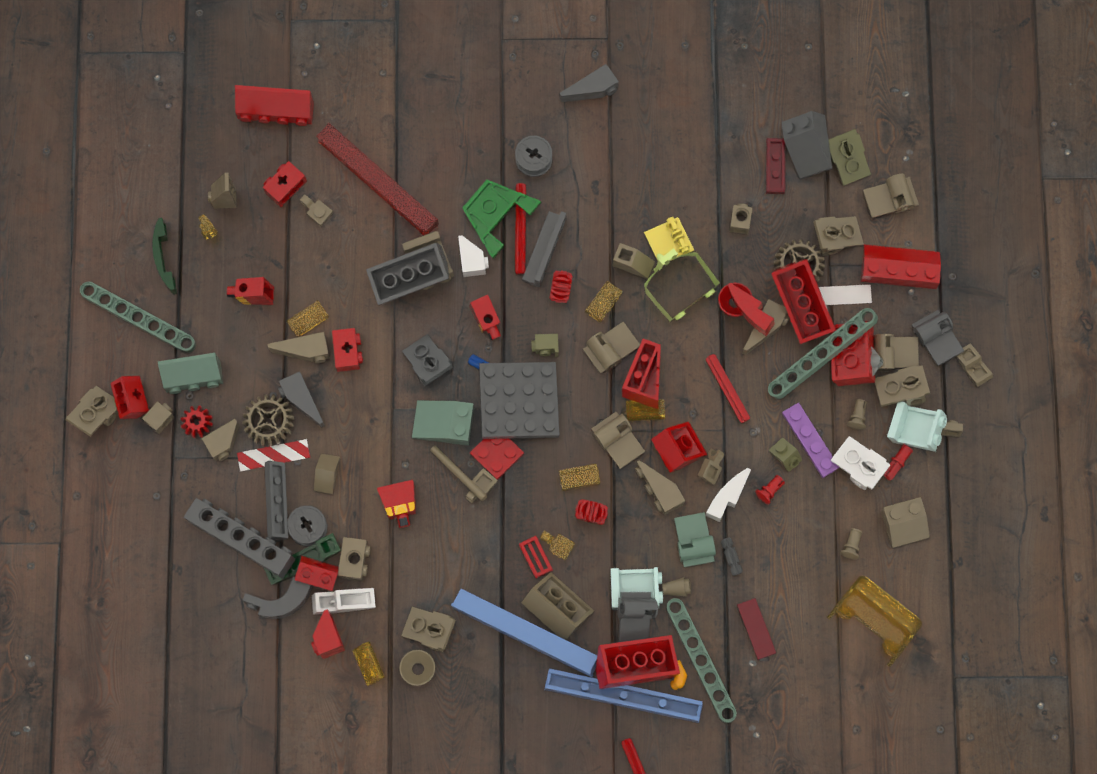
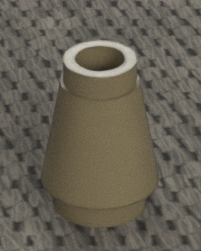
M683 577L662 583L663 594L674 596H687V594H691L690 579Z

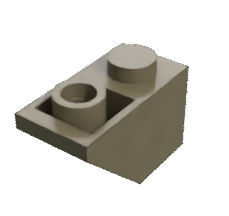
M622 243L619 244L613 259V267L645 279L649 278L655 263L654 260L638 249Z

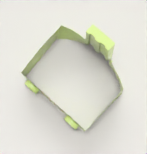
M672 249L664 256L657 254L658 263L654 268V273L644 284L647 296L669 321H672L674 318L676 320L682 318L686 314L684 312L686 309L672 318L649 292L647 285L658 269L661 270L672 259L695 256L715 285L714 288L702 296L710 297L716 292L714 289L720 282L697 252L677 256L678 253L675 249Z

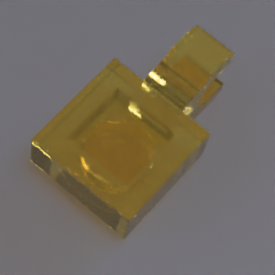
M205 214L198 218L201 223L199 225L202 230L201 234L206 240L209 239V235L214 237L218 234L216 228Z
M543 531L540 536L542 541L551 545L548 551L563 560H566L575 545L574 542L559 533L556 538L546 531Z

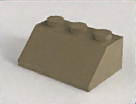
M552 572L536 584L521 602L558 637L568 640L594 612L589 605Z

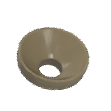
M412 650L402 658L399 667L400 674L408 684L413 686L424 685L434 676L435 662L427 652ZM418 663L424 666V671L420 675H416L412 671L413 666Z

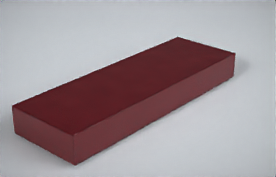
M784 138L766 139V194H785Z
M756 598L737 604L757 660L776 654Z

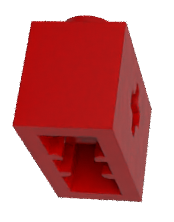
M288 161L277 169V173L273 177H269L264 182L263 190L277 205L282 207L307 180L305 175Z
M355 328L332 330L337 372L359 370L360 363H363L362 352H358V345H361L360 333L357 334ZM350 346L349 353H346V347Z
M121 376L110 383L120 419L139 418L149 411L140 376Z
M301 556L295 580L332 591L339 567Z

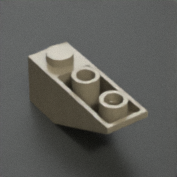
M640 460L637 461L636 473L640 479L644 478L646 485H644L649 495L653 494L656 500L654 504L658 512L662 511L666 515L685 504V499L675 483Z

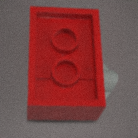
M836 324L834 326L837 330L844 324ZM857 325L849 327V334L857 332ZM874 327L870 328L831 359L832 381L837 386L875 383V373L883 365V359L874 350ZM842 337L835 338L833 345L836 347L840 346L843 342Z

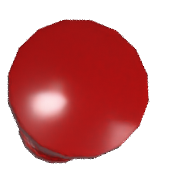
M776 475L761 490L757 489L755 494L763 503L769 505L771 503L770 499L774 497V494L785 482L780 476Z

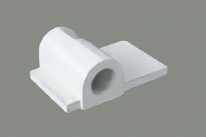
M850 436L831 459L834 464L851 475L850 480L863 490H866L867 487L872 490L890 467L885 458L872 449H867Z

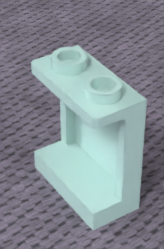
M898 402L887 437L892 443L905 444L936 452L937 446L941 443L942 429L947 424L946 414L940 409H937L936 412L911 407L906 402Z
M658 567L634 570L611 568L612 610H618L620 592H651V598L657 601L659 609V603H663V593L659 592L658 584H662V572H658Z

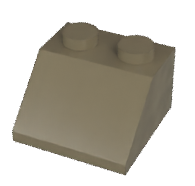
M921 497L886 506L881 510L892 548L930 538L927 515Z

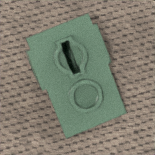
M705 512L674 518L679 541L677 546L680 561L683 562L684 568L715 562V544L713 536H709Z

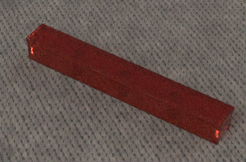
M330 123L316 136L319 139L318 142L423 236L429 234L436 226L438 227L439 222L435 216Z

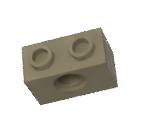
M343 537L338 577L340 579L363 581V576H367L368 565H365L366 557L370 556L371 550L367 540ZM353 555L360 556V561L357 564L350 563V558Z

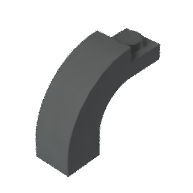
M293 577L288 591L281 598L267 601L245 593L243 602L247 604L246 607L257 611L260 608L258 615L262 618L281 619L294 614L306 603L313 585L296 581L295 577Z

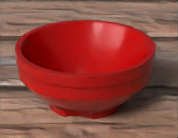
M731 283L752 296L750 289L744 284ZM729 284L721 289L718 296L720 309L731 317L743 316L737 307L730 306L729 300L732 297L728 289Z

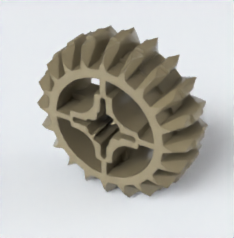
M802 239L799 240L798 244H796L795 240H792L791 245L786 242L785 248L780 247V253L775 254V258L778 260L773 262V265L777 266L774 270L784 266V259L788 255H790L792 263L805 259L810 263L813 260V275L816 282H819L820 278L818 276H823L824 273L822 271L825 268V264L822 263L824 257H819L822 253L821 250L815 252L816 245L809 246L810 241H807L805 245ZM797 252H803L807 255L801 256Z
M264 395V400H261L258 396L256 404L254 401L250 402L253 406L252 408L248 406L245 408L249 413H243V417L247 419L242 421V424L247 426L244 428V431L249 433V439L254 438L256 444L260 440L262 446H265L266 441H268L269 446H272L274 440L277 444H280V437L286 440L287 438L284 434H291V430L288 427H294V424L289 422L295 419L293 415H290L293 410L288 408L289 404L287 402L283 403L281 397L276 401L275 395H272L270 400L268 395ZM275 407L277 409H273L270 412H266L262 408ZM258 413L260 421L257 423L258 426L254 428V417ZM283 413V424L279 428L276 422L279 415ZM263 415H265L266 418L269 417V419L271 417L274 426H272L271 423H266ZM266 429L274 431L272 434H262L260 432Z

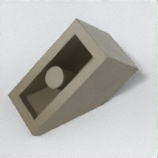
M235 419L201 438L215 462L217 460H225L229 457V453L233 451L239 429Z

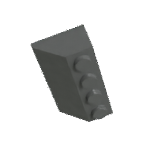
M438 243L428 245L366 269L378 305L449 279L448 263L443 248Z

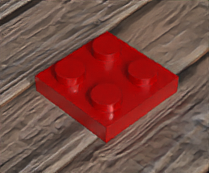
M510 438L483 439L470 452V455L498 480L524 455V452Z

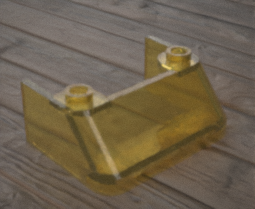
M865 576L858 577L827 616L829 620L835 613L842 619H851L854 616L885 640L882 644L884 651L889 656H892L887 664L889 667L899 657L922 626L921 620Z

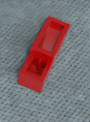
M729 283V293L739 312L756 330L767 336L775 325L774 318L761 311L763 309L761 301Z

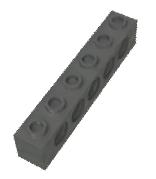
M198 498L194 500L184 515V518L189 523L282 579L285 577L296 560L291 555L292 551L284 546L281 549L275 546L276 542L271 538L266 537L264 539L260 537L261 533L252 527L247 529L244 527L245 523L235 517L232 520L228 517L229 513L219 508L217 511L212 508L213 504L208 500L203 499L201 501ZM213 514L210 521H205L207 515ZM228 523V528L225 531H221L222 525ZM244 533L243 539L237 541L238 534ZM260 542V547L257 550H252L253 545ZM276 552V557L268 560L269 554Z

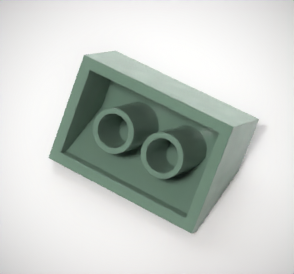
M216 353L158 361L163 388L170 394H178L181 390L186 389L188 391H197L200 387L205 386L207 388H216L219 384H223L221 362Z

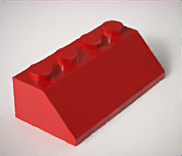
M235 85V113L241 121L250 122L251 120H258L261 123L272 121L282 125L296 123L298 126L312 124L314 101L310 91Z
M864 244L861 282L937 289L940 283L941 271L940 252Z
M807 259L775 269L771 273L800 344L836 331Z
M672 635L598 646L596 675L599 689L672 679L680 674Z

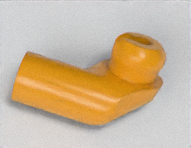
M678 660L680 674L675 676L674 680L670 682L673 690L684 687L687 679V673L680 660Z

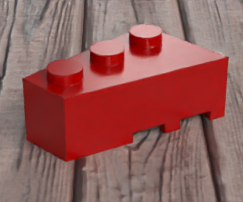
M642 339L623 384L622 397L658 409L660 344Z

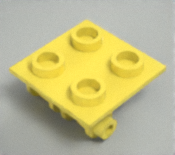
M670 217L666 223L644 232L656 259L657 254L664 256L672 249H675L678 253L677 256L694 251L678 217L675 219Z

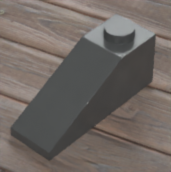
M607 64L560 92L559 98L561 102L603 98L606 95L611 96L617 91L619 81Z
M297 372L280 380L281 387L278 390L282 398L286 397L290 404L321 428L325 427L301 373Z

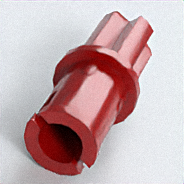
M903 444L896 456L891 458L890 467L884 473V478L891 481L900 468L904 467L905 461L913 452L909 446Z

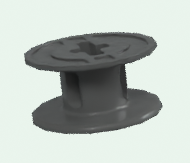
M537 135L523 138L515 149L518 169L530 177H538L545 174L552 164V148L549 142Z
M304 505L298 507L288 518V532L299 545L309 547L327 534L328 525L321 511L313 506ZM306 520L313 531L309 533L304 528L305 526L302 521Z

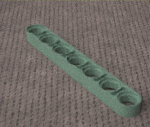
M85 282L81 285L80 293L89 302L184 353H190L195 349L196 342L191 335L93 282ZM88 286L94 288V293L90 296L84 294V290ZM102 296H110V302L108 304H101L100 299ZM125 304L127 306L126 311L118 313L116 310L118 305ZM135 313H142L143 318L141 321L135 322L133 321V315ZM158 322L159 328L151 331L149 329L150 323ZM169 330L175 331V337L171 340L165 338V334ZM190 339L192 345L189 348H183L181 345L182 341Z
M870 308L861 310L773 380L768 386L769 394L775 399L785 397L872 328L878 321L877 314ZM867 313L873 314V319L870 322H864V316ZM852 325H857L858 327L855 334H849L848 332L849 327ZM842 337V344L837 347L834 346V339ZM826 349L827 356L822 359L819 358V351ZM811 361L812 368L805 371L803 369L804 363ZM796 373V381L790 383L788 381L789 375ZM776 385L782 386V391L779 394L773 393Z
M677 598L671 599L667 603V613L719 719L724 723H731L736 718V709L683 602ZM674 602L679 603L681 606V610L678 613L671 612L669 608ZM681 620L688 621L689 629L681 630L678 627V623ZM689 638L697 639L698 646L696 648L688 647L687 640ZM697 656H705L707 663L704 666L697 665L695 661ZM707 673H712L715 675L716 680L714 683L708 684L704 676ZM715 691H722L724 693L722 701L714 700L713 693ZM729 708L733 711L731 719L723 718L722 711Z

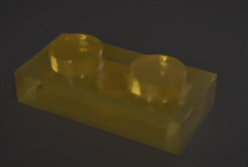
M606 281L585 310V313L601 323L623 291Z
M317 300L286 322L296 337H300L329 318V315Z
M659 399L658 409L635 401H626L627 420L665 419L664 399Z
M597 464L559 470L562 490L600 484Z
M370 641L352 650L367 686L373 685L385 678Z

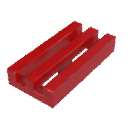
M537 536L519 543V547L535 579L553 571ZM533 541L547 566L545 570L531 544ZM525 545H528L540 572L537 573L524 547Z

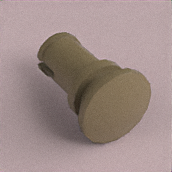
M862 399L855 400L853 415L850 416L851 421L847 422L848 427L855 430H864L866 428L864 424L866 418L864 415L867 401Z
M855 528L850 530L847 544L844 545L845 550L840 551L843 557L852 560L859 559V555L856 553L859 552L858 545L862 535L861 530Z

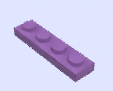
M797 403L783 411L782 415L820 476L824 478L838 470L839 466L831 461L833 456L801 405Z

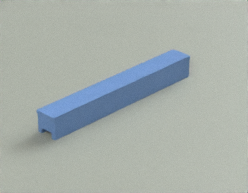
M460 589L456 599L451 604L454 610L593 677L596 669L597 655L463 589Z
M549 669L544 689L699 723L703 701L628 685L599 689L598 679L554 669Z

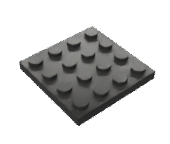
M556 362L479 363L482 439L559 437Z

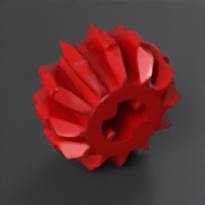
M562 270L554 272L550 291L551 301L567 303L572 284L571 273Z
M191 406L190 413L186 410L184 411L187 417L180 418L184 422L181 428L186 429L185 434H191L192 438H196L197 433L203 438L202 432L205 431L209 434L210 431L207 427H213V423L210 422L213 416L208 415V409L202 411V407L198 406L195 411L194 407ZM195 419H199L198 422H199L200 424L195 425V424H194V423H195L194 420H195Z
M582 499L576 505L575 517L585 522L602 525L607 519L608 507L598 502Z

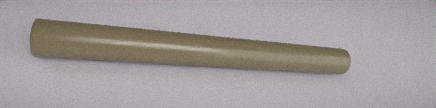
M437 446L431 448L430 451L481 501L487 498V495Z

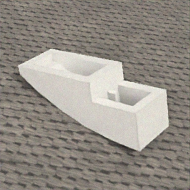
M746 468L737 474L719 491L706 512L707 517L720 522L727 505L735 508L751 469Z
M374 588L336 590L334 592H320L311 595L313 615L323 614V611L326 609L330 613H340L376 607Z

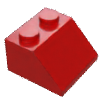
M689 421L666 428L651 439L670 473L680 470L707 455Z
M326 609L323 611L312 636L314 641L311 642L316 655H320L323 659L345 651L332 614Z

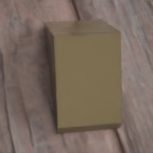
M320 455L315 468L314 492L333 495L340 462L339 456Z

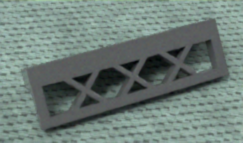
M561 211L560 215L548 212L522 278L523 282L537 287L541 286L567 220L565 212Z
M267 461L265 462L268 538L279 542L288 538L285 463Z

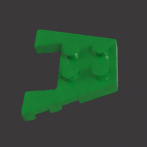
M486 180L462 209L488 250V253L494 259L504 245L490 234L515 204L519 205L531 216L541 204V201Z

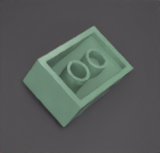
M417 400L412 438L469 446L474 404L458 401Z

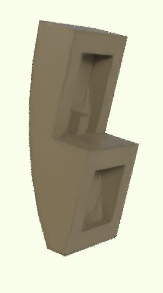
M971 343L963 347L964 352L957 355L956 358L975 386L979 387L992 379V372L983 363L981 355Z

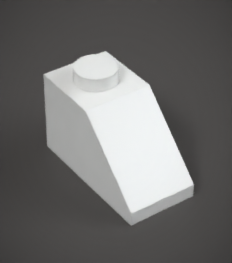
M462 235L458 236L463 277L486 275L485 269L489 268L488 257H484L483 251Z

